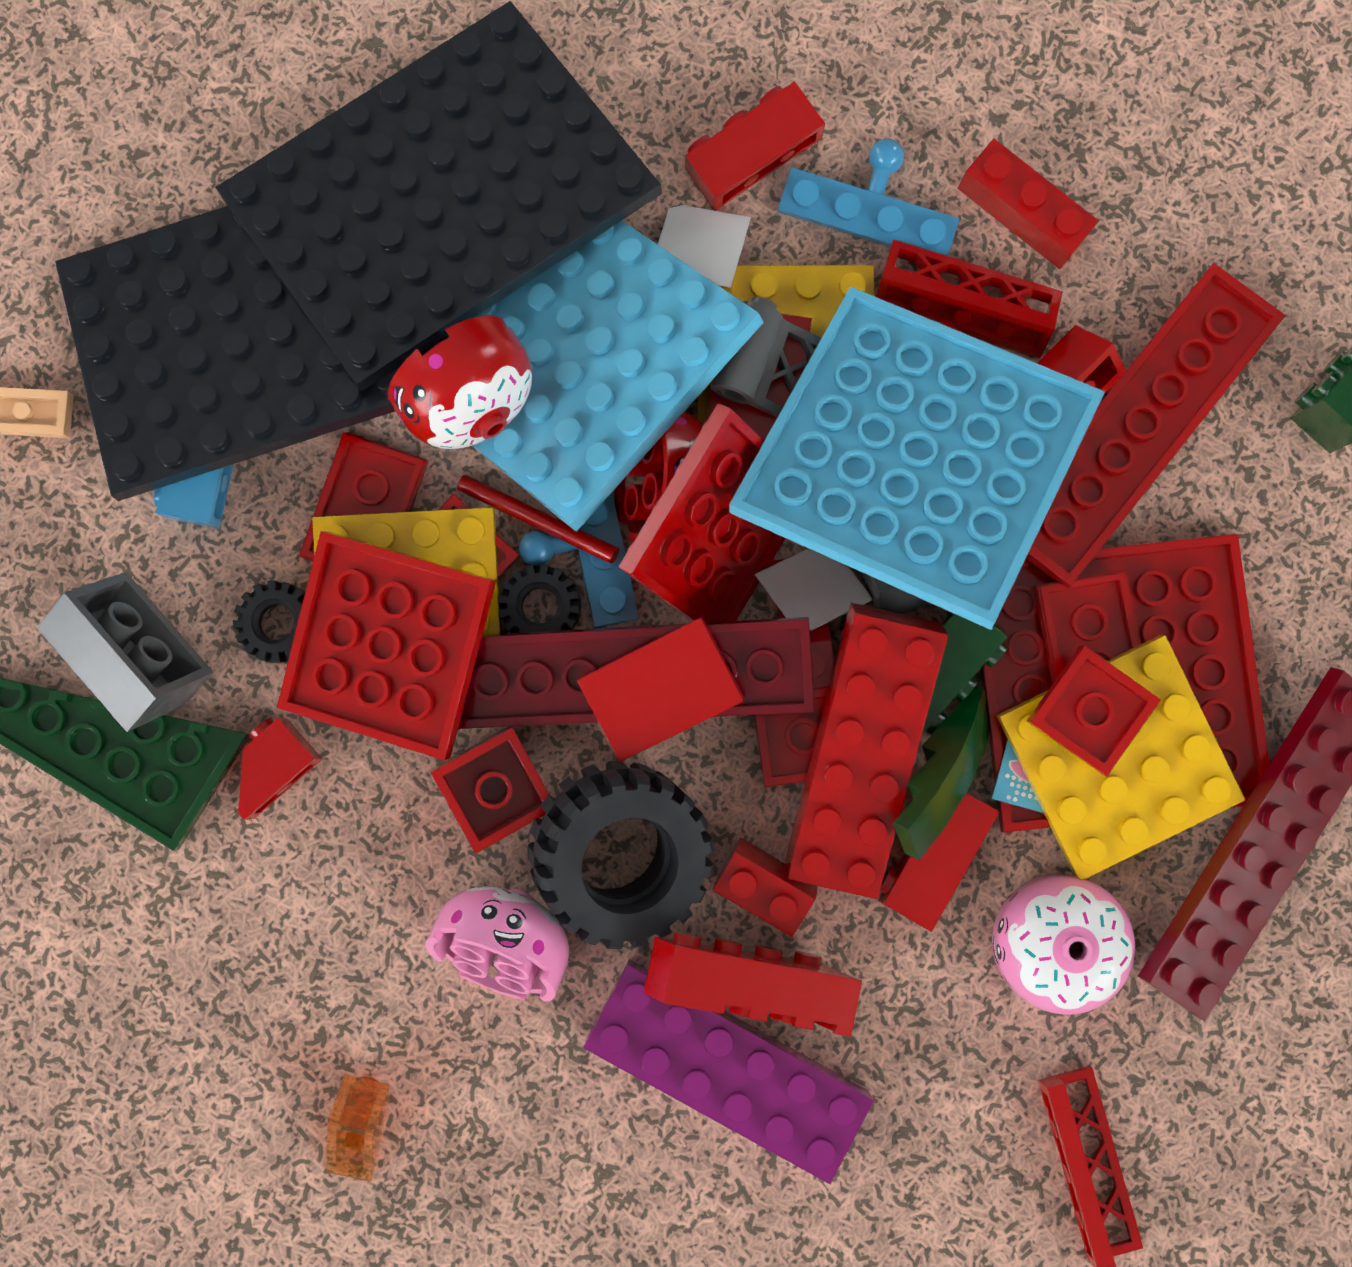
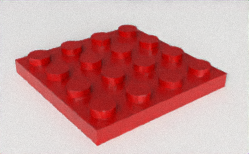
M717 404L709 419L702 426L701 432L684 460L679 464L675 475L659 501L654 505L650 516L634 542L629 546L625 557L619 565L621 570L691 621L700 616L703 617L705 622L736 621L760 582L755 574L769 567L786 539L729 513V504L763 445L764 440L732 409L721 404Z
M321 531L277 708L441 760L450 759L497 580L329 531Z

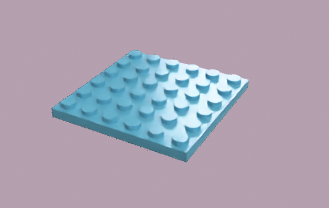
M620 221L476 316L500 317L512 329L529 356L532 367V384L524 406L505 429L498 435L472 446L577 532L764 322L757 311L624 221Z
M850 287L730 502L729 513L992 630L1105 391Z

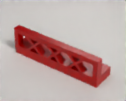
M893 239L875 297L938 323L947 318L961 332L971 337L1041 358L1056 327L1063 291ZM897 257L914 262L920 270L910 272L895 267ZM947 272L956 275L962 283L958 285L946 283L940 274ZM988 285L999 288L1004 297L998 299L988 296L982 288ZM1031 298L1049 304L1047 313L1031 309L1025 300Z
M1091 1066L1040 1079L1038 1083L1088 1261L1093 1267H1116L1114 1256L1143 1249V1245L1094 1071ZM1085 1079L1089 1097L1079 1113L1072 1109L1065 1085ZM1091 1108H1093L1096 1122L1087 1117ZM1084 1122L1099 1130L1102 1141L1093 1158L1084 1153L1079 1136V1130ZM1104 1153L1106 1154L1109 1167L1100 1163ZM1097 1167L1110 1174L1114 1182V1187L1105 1203L1097 1198L1091 1178ZM1117 1198L1119 1200L1122 1212L1113 1208V1205ZM1109 1212L1125 1221L1129 1239L1110 1244L1104 1225Z

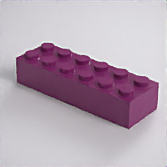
M629 959L591 1028L583 1048L815 1177L831 1184L874 1102L870 1092L727 1012L720 1014L664 1004L644 994L648 969Z

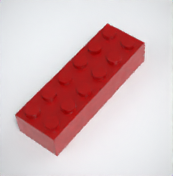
M850 603L785 858L788 880L878 899L896 832L893 822L901 814L949 635L941 623Z

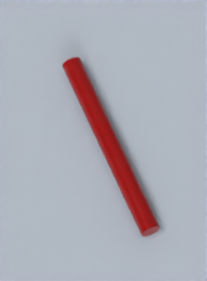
M463 475L457 484L458 491L607 563L613 564L618 557L620 550L618 547L581 529H578L576 532L562 520L468 475Z

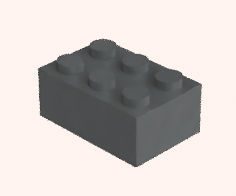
M127 572L63 593L37 627L54 650L60 654L126 732L185 705L214 673Z

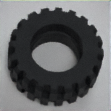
M607 761L606 770L600 771L595 765H591L581 769L583 778L574 782L568 776L558 785L563 791L556 799L548 795L541 804V808L546 814L543 819L534 818L530 829L531 834L535 838V842L528 844V859L533 866L530 873L549 910L570 934L576 932L582 941L591 945L598 944L601 939L607 949H622L624 941H629L633 948L648 945L647 938L656 934L658 937L664 938L671 934L672 931L669 927L678 919L684 924L692 915L688 908L693 901L701 903L707 891L702 885L703 878L710 879L712 877L714 863L706 855L712 854L714 851L713 839L705 831L708 823L703 813L694 806L695 802L661 772L657 771L654 773L648 766L635 762L628 768L623 762ZM625 818L647 819L655 826L657 831L656 852L651 864L640 877L625 886L613 889L596 888L585 882L582 876L583 857L589 843L600 830L615 821Z

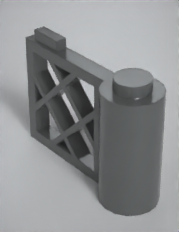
M752 297L751 301H743V303L757 311L764 323L714 377L711 389L722 398L740 404H749L778 418L784 405L781 406L766 399L771 381L782 376L788 392L791 394L796 385L792 371L808 364L821 338L784 320L782 314L777 311V305L771 300L762 297ZM787 336L798 341L807 356L805 361L791 367L783 351ZM778 365L780 371L774 374Z

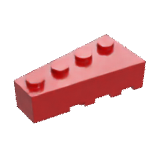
M674 932L673 939L655 937L643 993L664 1004L724 1014L726 1006H729L730 1013L753 1020L767 1022L768 1013H770V1018L792 1024L794 1027L813 1030L814 1023L833 1031L832 1033L852 1036L862 980L821 965V956L795 951L794 959L782 957V950L763 945H756L754 952L742 951L743 944L715 938L714 946L701 944V937L682 932Z

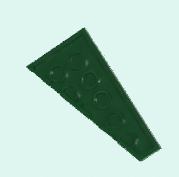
M0 677V744L172 851H178L250 737L248 733L168 715L160 716L126 732L98 699Z

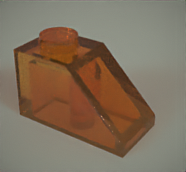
M344 1075L328 1120L327 1173L368 1182L372 1181L388 1110L390 1084L379 1082L375 1078L368 1076L354 1077Z

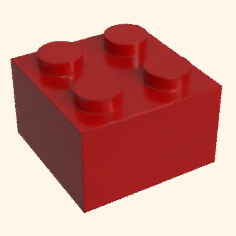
M512 727L504 728L430 770V774L475 854L532 823L534 818H540L546 814L541 808V804L549 793Z

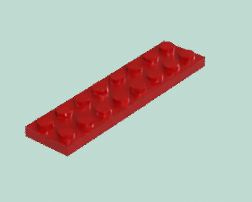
M1213 262L1126 370V373L1099 404L1026 558L1055 581L1062 583L1069 589L1286 315Z

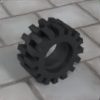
M532 564L525 566L526 569L520 572L519 570L515 571L509 582L505 581L502 586L504 589L503 593L499 595L498 603L500 604V610L498 611L508 632L573 630L575 625L578 624L581 609L579 592L570 577L566 576L560 569H554L546 564H541V566H534ZM536 589L549 590L557 599V612L551 620L545 623L530 621L523 611L524 599L531 591Z
M274 580L267 581L268 584L266 585L259 583L253 586L254 591L252 593L245 592L241 598L245 600L242 606L236 605L234 612L238 613V620H233V628L238 629L239 632L235 637L238 643L244 644V650L248 654L256 656L257 659L278 664L281 662L288 663L305 592L286 582L281 583ZM282 605L292 612L294 626L291 633L285 638L272 640L265 635L262 629V618L269 608Z

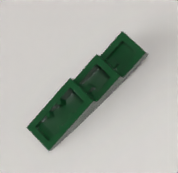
M975 686L970 694L922 745L927 763L908 783L913 801L893 822L905 854L918 860L922 858L950 821L968 791L984 755L990 730L988 703L984 688Z

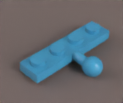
M888 138L877 141L870 149L869 162L873 172L867 190L791 167L778 207V213L891 247L894 239L946 256L949 254L960 219L884 195L890 174L898 171L904 161V151L897 141Z
M612 493L579 529L620 549L618 557L613 564L607 563L556 537H550L542 531L529 532L521 539L519 553L523 561L528 565L541 566V564H547L554 554L578 551L594 629L638 620L639 616L630 576L619 568L620 563L625 557V551Z

